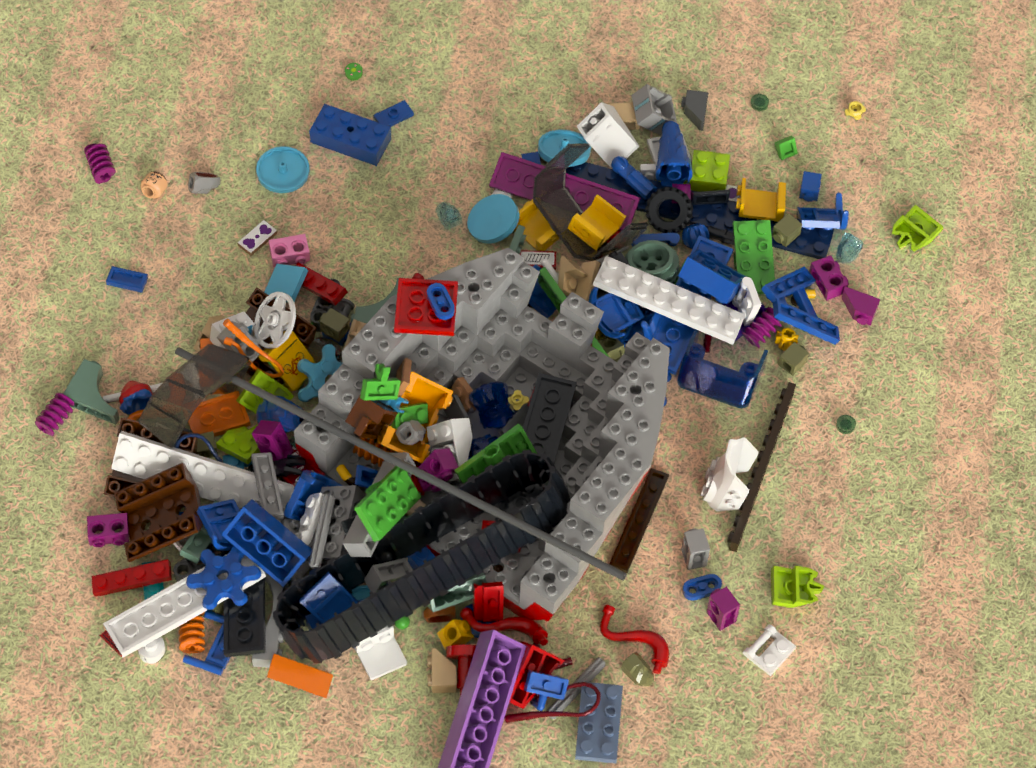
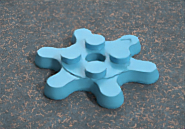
M326 344L322 348V359L320 362L312 363L307 359H302L298 362V370L307 375L309 380L308 385L298 392V399L300 401L308 402L312 398H318V390L325 384L326 376L333 375L343 364L337 360L336 348L332 344Z

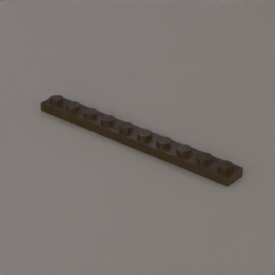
M789 382L787 388L782 389L780 395L782 402L781 404L777 403L774 414L777 415L776 419H771L768 428L771 431L770 435L765 436L762 445L765 446L764 451L760 450L757 462L760 463L758 467L754 466L751 474V478H754L753 482L747 485L749 489L748 496L739 508V510H742L741 515H736L733 524L736 529L734 532L731 531L727 543H730L729 550L737 552L792 401L796 387L794 383Z

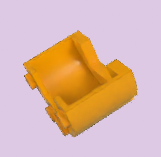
M411 371L410 384L401 396L406 398L409 403L402 402L400 406L417 403L428 404V423L421 424L426 429L423 441H418L414 445L402 444L396 435L398 428L395 429L385 424L381 430V435L377 437V442L398 453H409L413 460L422 464L430 453L428 451L430 445L426 444L429 441L426 427L435 425L439 418V415H437L439 410L450 406L453 400V391Z

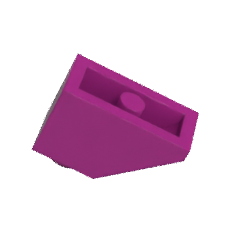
M845 286L842 300L851 317L861 325L867 324L871 326L878 310L880 299Z

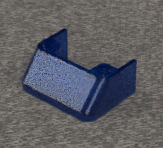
M695 329L686 348L678 374V385L685 390L737 408H746L750 404L764 370L768 350H764L759 364L746 362L738 372L704 360L705 349L697 343L699 330Z

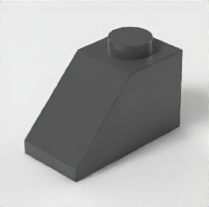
M687 90L686 97H682L681 107H685L684 114L700 131H703L709 92Z

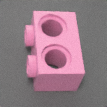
M306 234L268 240L273 268H275L276 264L292 265L298 262L305 264L310 261Z

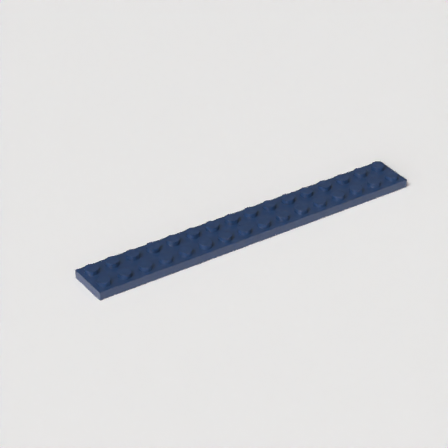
M587 162L573 167H561L548 163L547 167L640 197L636 210L646 213L645 207L647 206L648 199L645 200L620 174L615 173L612 169ZM648 179L657 187V190L665 188V186L661 185V182ZM668 199L660 204V217L671 220L678 218L680 214L678 203H672V200ZM729 200L728 203L692 205L693 216L689 225L701 223L707 228L712 226L724 231L727 229L728 232L733 233V221H757L761 219L738 217L739 209H736V202ZM770 221L771 236L773 233V227L778 223V221ZM802 227L800 235L787 247L777 243L773 237L772 247L822 259L827 257L834 228L833 230H824L822 228L808 230Z

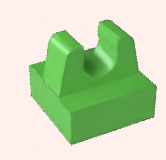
M793 136L775 142V149L781 160L798 154Z

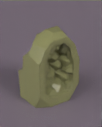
M637 652L632 653L622 663L621 670L636 685L644 687L650 686L653 683L654 674L650 666Z

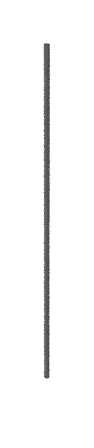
M180 347L175 350L176 355L622 581L625 580L627 573Z

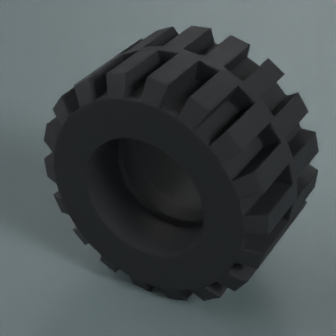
M674 187L660 188L655 193L653 192L650 199L648 198L647 200L648 203L645 207L646 218H648L649 224L654 229L662 233H678L689 225L693 216L691 199L682 190ZM665 200H674L680 206V214L674 221H665L659 215V206Z

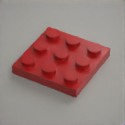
M399 278L394 333L454 336L458 281ZM440 283L446 287L455 306L452 318L441 320L435 315L427 299V289L431 284Z

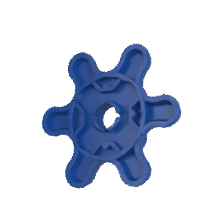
M235 546L224 557L215 556L214 552L209 549L203 550L200 560L204 563L205 569L200 573L191 574L187 577L186 584L188 588H203L206 590V595L202 601V605L206 610L214 609L219 600L224 597L232 599L233 603L237 606L244 605L248 597L242 589L243 585L248 581H255L261 577L262 573L258 567L242 566L241 560L245 554ZM227 572L228 577L226 579H218V575Z

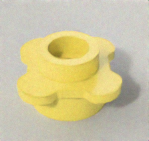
M853 101L849 103V108L845 110V114L859 120L862 113L866 111V108L860 102Z
M515 390L511 397L506 398V403L513 410L518 411L524 404L529 403V397L524 396L520 390Z

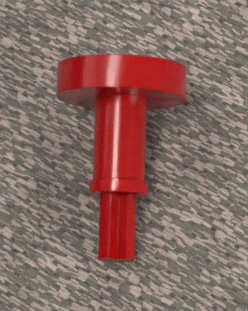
M451 645L446 647V658L458 660L457 689H460V696L476 645Z

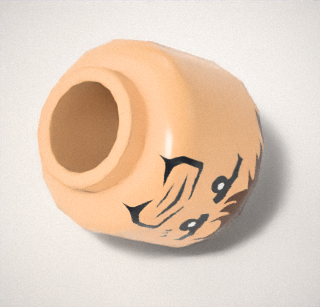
M156 171L149 172L140 184L142 193L146 197L153 199L159 198L168 186L165 176Z

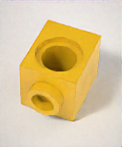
M453 619L437 632L445 650L447 646L465 645L474 637L470 625L465 620Z

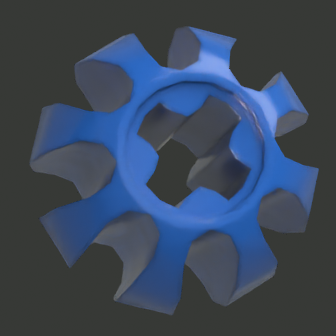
M701 223L689 225L682 232V240L690 249H693L698 236L710 239L708 228Z

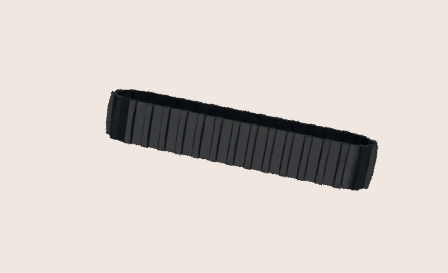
M523 450L522 453L512 456L508 454L502 458L503 461L494 466L486 467L485 471L481 474L473 475L464 484L455 486L495 506L504 500L508 502L509 497L521 490L525 492L526 487L538 484L539 487H543L544 491L535 499L531 497V501L520 508H512L513 512L510 515L548 534L554 531V527L568 514L567 506L571 500L567 485L551 459L544 453H532L531 450ZM448 492L441 497H435L430 504L418 507L414 513L406 518L403 516L378 542L371 557H351L347 550H345L343 555L336 559L331 558L321 568H314L309 571V575L292 581V585L284 593L278 595L276 610L273 611V619L287 645L301 659L307 658L312 660L314 664L322 663L323 660L333 657L337 659L342 656V652L351 647L353 649L360 645L361 641L368 637L373 638L383 628H390L395 625V621L412 615L415 609L429 605L432 599L439 595H446L448 590L456 585H463L466 583V579L473 575L478 576L483 573V569L492 564L500 563L501 559L505 556L519 552L518 549L522 546L536 542L537 537L502 519L498 520L495 518L493 524L481 531L479 528L476 529V534L464 541L459 539V544L447 551L442 549V554L430 561L423 560V565L411 572L406 570V575L392 583L389 580L387 586L375 593L369 592L370 596L357 604L352 602L353 606L340 614L333 613L334 617L323 624L316 623L317 627L307 631L301 628V626H305V616L311 614V612L299 600L328 572L352 594V589L365 582L364 579L372 565L407 558L417 551L421 553L422 548L434 541L440 542L439 538L451 531L457 532L456 528L470 520L474 522L473 518L485 512Z

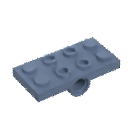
M592 683L601 693L600 703L592 713L579 717L575 760L616 764L623 686ZM581 687L579 713L589 710L595 704L596 693L590 687Z

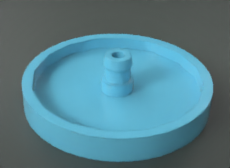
M549 131L543 134L538 142V153L541 158L556 166H578L586 162L590 157L591 145L581 134L574 131Z
M282 146L266 151L259 158L256 173L259 182L266 189L276 193H289L299 189L306 183L310 168L309 162L302 152L292 147Z
M494 194L480 200L470 211L467 220L468 230L481 243L492 244L508 237L516 228L520 216L519 209L515 202L506 195Z

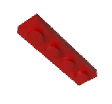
M298 262L295 265L305 267L308 270L301 287L336 306L348 293L345 287Z
M169 559L91 576L93 595L95 597L170 581L172 580L171 562Z

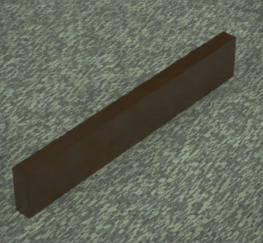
M653 468L650 469L609 565L628 573L668 481L669 474Z

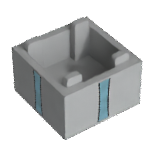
M648 84L631 95L637 125L661 135L663 124L668 121L677 123L671 95Z

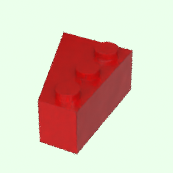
M521 641L522 644L526 645V649L509 704L524 709L536 695L524 690L529 670L552 675L551 673L565 660L532 644Z

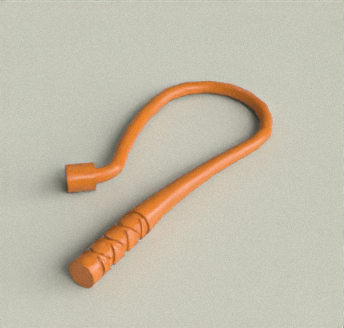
M229 319L224 320L223 325L235 334L238 339L280 369L278 374L261 370L272 378H278L284 374V369L278 361L254 344ZM225 337L224 344L235 346L251 368L255 371L259 369L249 360L241 346L234 339Z

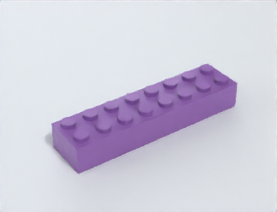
M495 630L480 633L438 768H489L526 645Z

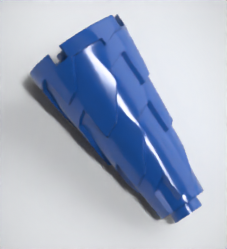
M668 121L662 126L658 162L655 170L657 181L660 180L661 185L665 187H672V184H684L683 182L686 180L688 183L692 178V165L684 145L683 134L680 132L679 124L674 121Z
M277 396V397H279V398H281V399H283V400H285V401H287V402H289V403H291V404H293V405L299 407L300 409H302L300 406L296 405V404L293 403L292 401L287 400L286 398H284V397H282V396ZM267 400L259 404L256 413L258 423L260 420L281 422L285 433L294 431L304 420Z

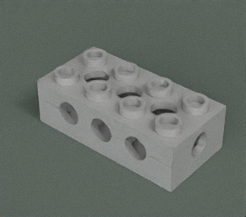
M357 485L322 487L321 493L333 495L335 502L321 567L326 565L327 561L331 558L336 559L343 555L346 550L342 544L346 534L341 522L352 518L353 511L355 510L354 507L366 496ZM315 533L310 544L308 545L311 549L313 547Z

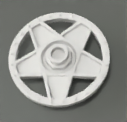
M274 292L267 296L258 308L254 322V332L256 339L260 342L259 344L265 348L273 349L281 346L293 330L296 308L293 299L288 294ZM276 298L272 307L267 305L272 299ZM286 300L289 303L290 311H285ZM262 317L264 322L260 328V319ZM271 336L273 344H267L263 340Z

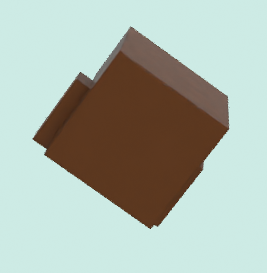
M359 395L345 422L355 428L354 433L359 437L377 439L385 424L388 426L392 425L398 412L379 400H363Z

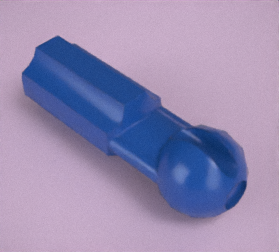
M617 156L612 160V170L620 174L645 200L650 199L651 194L657 191V187L641 172L631 166L627 158Z

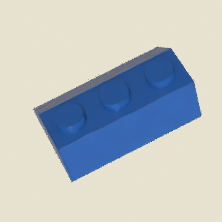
M697 250L687 257L678 275L686 284H693L698 287L700 292L714 296V299L722 304H727L733 300L741 287L742 279L746 277L701 250Z

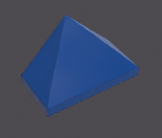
M357 465L355 485L368 488L372 485L378 471Z

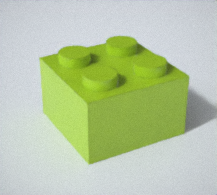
M694 150L692 178L689 182L691 190L696 192L726 190L730 154Z

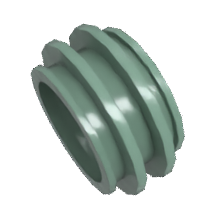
M658 240L643 241L633 246L625 255V259L630 266L674 284L679 277V257L676 251L664 242Z

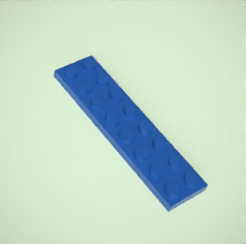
M698 236L690 255L697 250H701L727 265L734 249ZM679 277L676 283L677 286L711 300L712 295L700 292L698 287L693 284H686ZM662 315L651 340L654 338L670 348L668 372L676 375L697 330Z

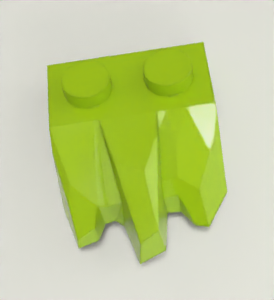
M914 205L905 216L902 215L895 222L892 234L901 236L897 241L899 249L911 244V250L915 252L930 244L943 230V226L917 205Z
M259 369L256 370L249 383L275 396H282L288 400L294 397L285 386ZM243 389L236 401L256 414L259 404H262L265 400Z
M257 425L250 429L243 426L228 430L216 443L217 449L249 464L252 461V454L261 453L252 435Z
M796 565L793 569L773 566L771 568V605L794 608L817 601L818 598L814 594H819L824 588V585L813 580L817 577L818 572Z

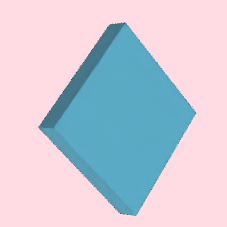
M276 264L264 292L268 295L274 292H284L295 302L308 270L305 267Z

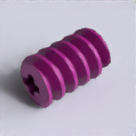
M95 143L87 145L84 148V153L86 154L94 181L98 184L108 182L116 171L113 168L114 165L111 162L107 146Z
M768 306L766 312L763 311L761 317H757L755 319L756 322L750 323V327H746L745 333L742 332V334L750 344L760 348L758 341L765 343L764 336L770 338L769 331L775 333L777 331L774 326L776 325L781 328L782 325L779 322L780 320L774 318L773 308Z
M56 393L54 398L51 399L50 404H47L45 410H42L40 415L37 416L35 425L42 432L54 436L55 433L52 429L58 431L59 426L56 423L63 425L64 421L62 418L67 419L69 417L66 412H73L70 406H74V402L63 393Z

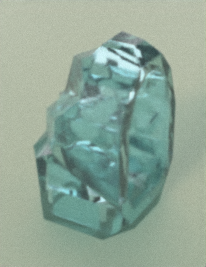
M448 202L437 204V216L444 229L449 230L462 224V216L454 205Z
M845 233L837 247V261L841 264L851 263L857 258L864 243L854 235Z

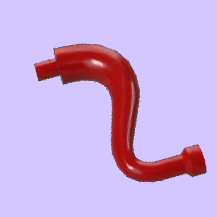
M604 605L602 610L603 616L600 622L602 635L611 641L642 642L649 645L653 650L651 660L654 665L653 673L660 674L662 667H667L669 661V647L665 639L660 634L649 630L610 631L608 624L611 616L614 615L615 608L610 605Z
M464 608L460 612L462 619L467 621L470 627L478 632L514 630L528 635L536 644L545 646L548 643L547 631L539 623L529 618L509 617L490 624H481L475 620L470 608Z

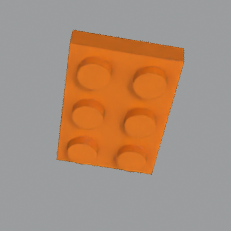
M239 391L184 407L183 411L190 430L198 434L213 431L214 437L225 434L231 429L251 426L245 407L236 401L240 395Z

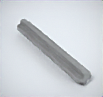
M331 494L323 496L309 566L313 569H319L322 563L335 497Z
M599 657L596 658L572 684L591 682L605 667V661ZM581 687L566 690L564 700L557 699L547 711H563L580 694Z

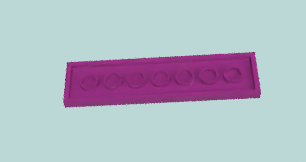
M504 152L500 154L489 184L490 188L498 189L529 201L536 197L538 198V204L571 215L576 213L581 215L591 206L595 196L598 194L626 216L619 229L625 233L629 232L640 201V197Z

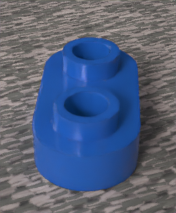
M440 283L431 284L427 289V299L435 315L441 320L452 318L455 306L446 287Z
M715 574L693 578L684 583L682 592L684 597L691 601L706 598L718 588L721 590L722 581ZM708 584H713L715 587L709 588ZM694 589L696 593H690L689 590Z

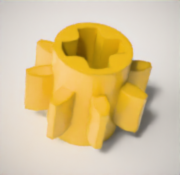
M784 327L782 332L777 331L774 343L778 344L781 350L786 351L794 342L798 343L799 335L793 329Z

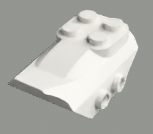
M745 437L736 440L729 439L726 453L721 457H717L716 460L712 459L710 468L706 471L704 478L706 479V484L703 485L700 496H703V501H706L715 511L738 510L749 493V489L736 476V473L748 472L759 452Z

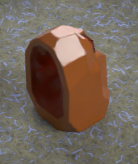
M455 605L436 612H432L427 606L423 611L424 619L428 623L450 622L456 619Z

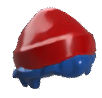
M133 380L127 382L119 397L120 410L124 414L130 415L135 411L148 409L149 406H152L153 394L150 386Z

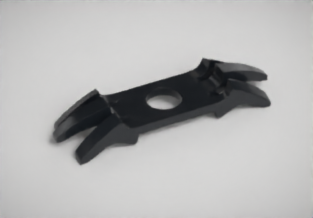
M287 455V458L273 461L274 466H276V477H287L290 474L301 475L303 471L292 466L306 465L305 458L296 455ZM251 464L246 470L254 472L253 465Z

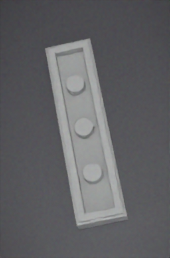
M271 452L252 454L251 460L261 507L274 518L284 519Z

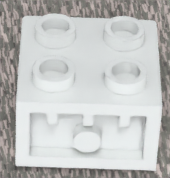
M393 626L383 628L377 632L378 635L373 638H366L360 642L359 646L354 648L370 680H374L407 665V661L394 637Z

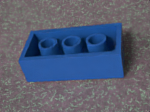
M324 104L309 130L310 143L375 166L378 165L391 141V127Z
M253 499L240 510L222 533L224 538L283 587L297 573L312 552L308 545Z

